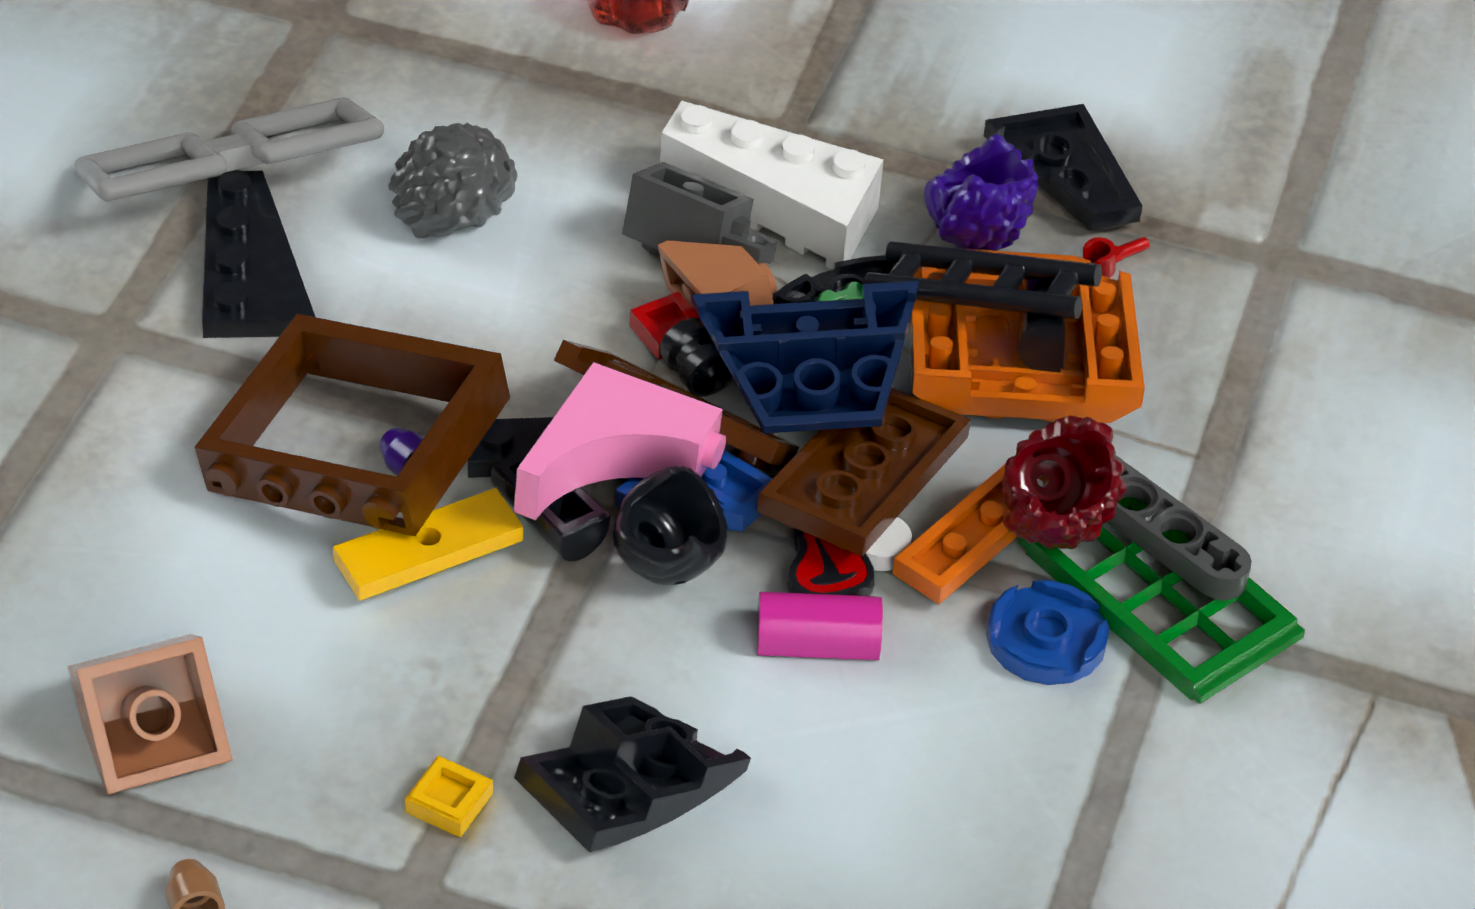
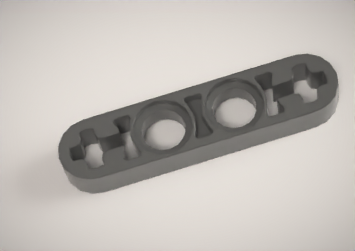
M1115 455L1125 467L1121 477L1125 481L1127 488L1122 498H1137L1143 501L1147 508L1133 511L1122 507L1117 502L1116 516L1112 520L1107 521V523L1203 594L1219 600H1229L1240 596L1246 589L1252 560L1249 553L1237 542ZM1168 530H1179L1188 534L1192 541L1183 544L1173 543L1167 540L1162 533Z

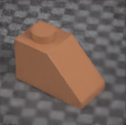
M668 240L658 244L666 288L671 293L678 291L694 310L695 308L691 303V294L748 291L750 306L773 304L772 294L777 292V285L771 270L764 262L758 264L742 246Z

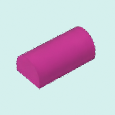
M759 592L757 655L880 660L883 624L882 597Z

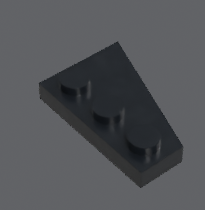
M1084 104L985 120L983 136L988 140L990 136L998 134L1007 143L1014 145V149L1021 151V160L1032 159V169L1038 175L1037 181L1039 186L1087 229L1095 230L1140 222L1143 205Z

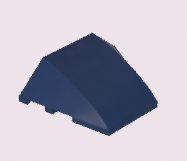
M919 281L862 284L861 299L750 306L748 291L691 294V303L764 433L881 426L917 296Z

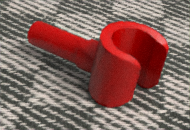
M1096 237L1084 244L1083 258L1090 260L1091 264L1094 262L1095 264H1100L1102 275L1111 278L1115 273L1116 263L1149 249L1150 242L1146 237H1141L1123 245L1115 246L1107 238Z

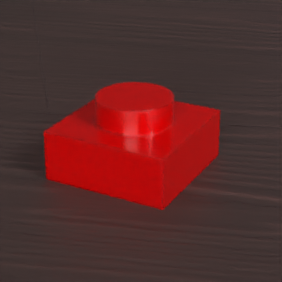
M677 291L631 309L629 326L657 360H661L662 357L659 352L660 343L671 327L682 320L700 317Z

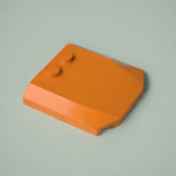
M965 249L1091 263L1090 260L1074 255ZM920 267L914 277L941 280L947 270ZM1119 270L1118 281L1102 275L1098 287L1076 285L1071 295L1081 297L1082 311L1078 319L1066 318L1064 369H1061V373L1032 370L1020 360L1017 353L1020 312L915 300L910 318L912 393L921 400L960 415H977L991 419L1011 417L1054 422L1055 419L1071 415L1081 418L1090 417L1098 423H1112L1142 407L1145 386L1131 274ZM971 273L965 283L993 286L999 276Z

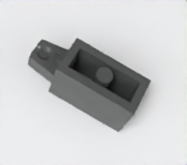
M665 162L643 169L632 176L622 234L641 242L642 247L647 251L659 254L658 244L667 240L742 246L758 264L761 262L770 264L774 261L778 242L750 227L753 198Z

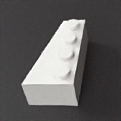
M685 101L680 102L661 133L660 163H668L753 198L750 217L751 228L759 231L764 226L785 237L786 247L802 255L810 250L826 258L825 267L831 270L835 268V263L851 259L878 210L884 159Z

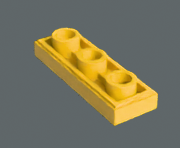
M494 488L433 510L416 536L383 529L333 546V559L358 600L361 601L523 541V525L499 490Z

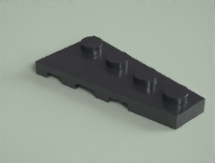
M233 170L217 177L208 178L202 309L203 338L279 337L296 314L315 317L263 170Z

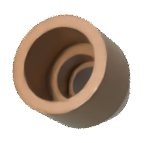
M184 859L177 862L171 868L165 891L169 909H225L224 900L215 875L199 861Z

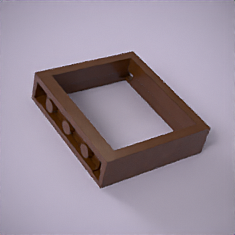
M296 314L196 444L195 451L207 491L315 514L329 519H338L370 526L380 530L416 536L510 399L501 353ZM307 374L449 402L397 477L253 446ZM399 512H401L402 515H403V518H399V517H396V516L398 515Z

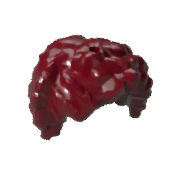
M1069 415L1055 419L1054 423H1049L1043 429L1033 431L1029 435V439L1019 441L1016 447V455L1008 458L1005 463V473L1002 482L1004 501L1011 511L1003 520L1006 529L1009 532H1014L1018 537L1024 538L1029 544L1039 542L1047 549L1057 547L1060 549H1075L1080 542H1092L1099 537L1102 525L1116 516L1117 502L1122 499L1127 488L1125 481L1121 477L1125 467L1115 457L1116 451L1112 445L1114 438L1112 428L1103 422L1098 423L1090 417L1081 418ZM1037 479L1042 481L1043 487L1038 484Z

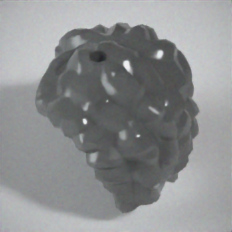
M468 122L464 125L455 123L449 126H435L432 131H424L418 136V139L411 141L408 151L404 152L395 162L397 172L391 176V182L388 184L390 191L397 194L392 200L393 205L397 208L394 212L395 217L411 227L416 238L441 237L451 234L454 229H462L469 225L482 227L488 218L493 215H499L502 209V202L512 197L515 192V182L518 174L515 169V162L509 158L504 144L500 139L495 138L489 129L481 128L477 125L473 126Z

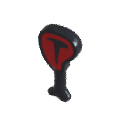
M792 528L795 532L797 556L791 564L788 574L787 585L789 593L870 596L873 593L875 585L874 567L866 553L863 556L857 555L848 550L840 549L834 544L806 532Z

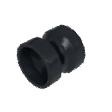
M700 318L682 320L671 327L664 335L660 343V355L672 370L680 372L679 377L689 392L699 397H707L723 389L733 378Z

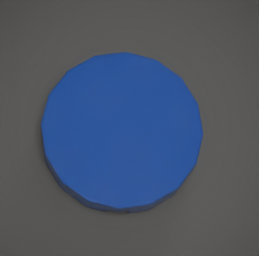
M1050 580L1032 581L1031 587L1017 590L1018 585L1005 590L992 604L986 632L991 654L1004 669L1023 680L1045 685L1072 683L1090 675L1103 661L1109 634L1107 619L1104 620L1098 612L1099 605L1090 595L1074 586Z

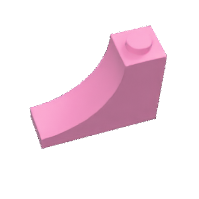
M593 362L517 468L514 513L536 520L550 504L577 488L617 478H646L669 466L690 467L701 477L707 467L711 469L717 467L725 449L726 436L719 434L723 409Z

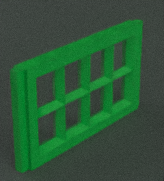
M1128 497L1118 501L1122 507L1133 511L1147 508V505L1137 498ZM1103 526L1100 536L1096 540L1113 555L1087 571L1081 569L1060 548L1047 549L1039 542L1029 544L1024 538L1019 537V544L1026 549L1027 556L1057 582L1072 585L1090 595L1099 605L1098 612L1104 620L1107 619L1109 628L1188 699H1195L1199 704L1304 638L1305 629L1297 623L1298 618L1250 577L1248 578L1245 591L1240 596L1229 600L1214 599L1202 608L1197 609L1172 587L1183 580V578L1173 571L1163 578L1160 577L1136 556V554L1143 551L1141 547L1134 542L1128 546L1123 545ZM1168 530L1162 533L1167 540L1173 543L1183 544L1192 541L1188 534L1179 530ZM1124 563L1149 586L1120 603L1098 584L1095 579ZM1159 594L1185 618L1156 635L1131 611ZM1235 601L1262 623L1261 626L1236 642L1209 619V617ZM1196 626L1222 650L1198 666L1193 667L1167 643Z

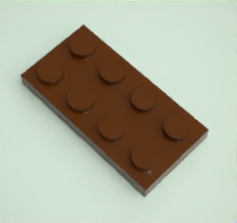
M891 388L881 426L819 430L759 493L757 512L780 521L788 527L796 528L834 544L840 549L863 556L965 442L969 435L971 419Z

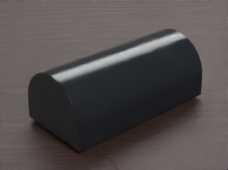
M1023 279L1021 290L1046 292L1052 282ZM1019 313L1017 353L1023 364L1032 370L1061 373V369H1064L1066 318Z
M530 450L492 466L491 483L493 487L497 488L513 507L517 468ZM582 487L554 501L536 520L522 516L566 561L571 562L581 560L594 552L605 539L610 523V515Z

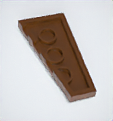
M563 340L554 358L555 362L582 375H585L594 362L721 408L605 350ZM725 409L722 411L719 434L726 436V443L738 448L736 457L747 464L767 472L770 464L784 467L797 454L799 446L773 433H764L761 427Z

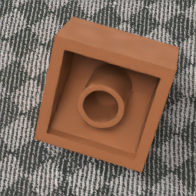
M188 634L68 666L82 726L106 794H112L233 760L201 636Z

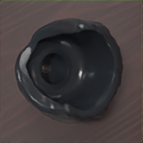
M666 467L641 480L622 500L619 515L614 524V546L627 566L646 580L661 585L686 583L708 570L723 555L728 536V526L723 513L724 509L720 506V502L713 489L690 467Z

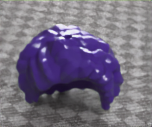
M994 134L981 147H976L972 151L964 153L961 160L953 162L952 168H947L943 174H937V176L928 181L924 188V201L929 215L934 220L936 228H938V235L941 240L953 243L957 248L998 251L1013 245L1014 241L1019 239L1020 230L1026 225L1027 219L1033 214L1032 203L1036 197L1039 185L1037 181L1038 175L1032 169L1033 160H1021L1022 154L1020 150L1014 149V145L1007 143L1002 136Z

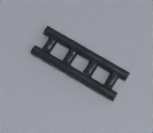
M890 241L886 247L885 256L886 261L895 264L889 274L868 272L865 276L864 284L919 281L915 300L1078 319L1082 311V299L1080 296H1072L1071 293L1076 285L1098 287L1102 278V268L1100 264ZM920 267L947 270L941 280L914 277ZM971 273L999 276L993 286L965 283ZM1023 279L1052 282L1046 292L1018 289Z

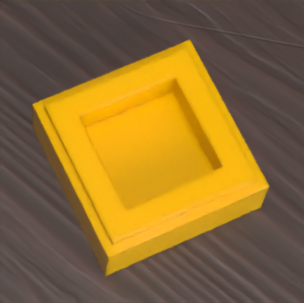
M438 755L406 796L405 813L461 838L493 795V780Z

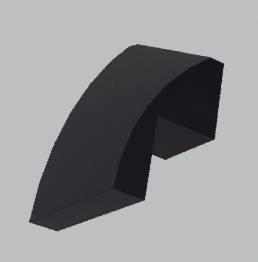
M629 696L584 705L570 747L521 757L514 778L586 850L593 852L646 834L701 805L745 773L751 757L737 748L733 753L725 755L697 741L698 729L680 720L669 718L660 713L658 709Z

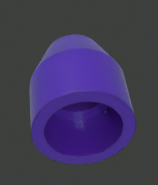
M400 428L388 430L380 441V449L387 468L398 476L424 437L417 432Z

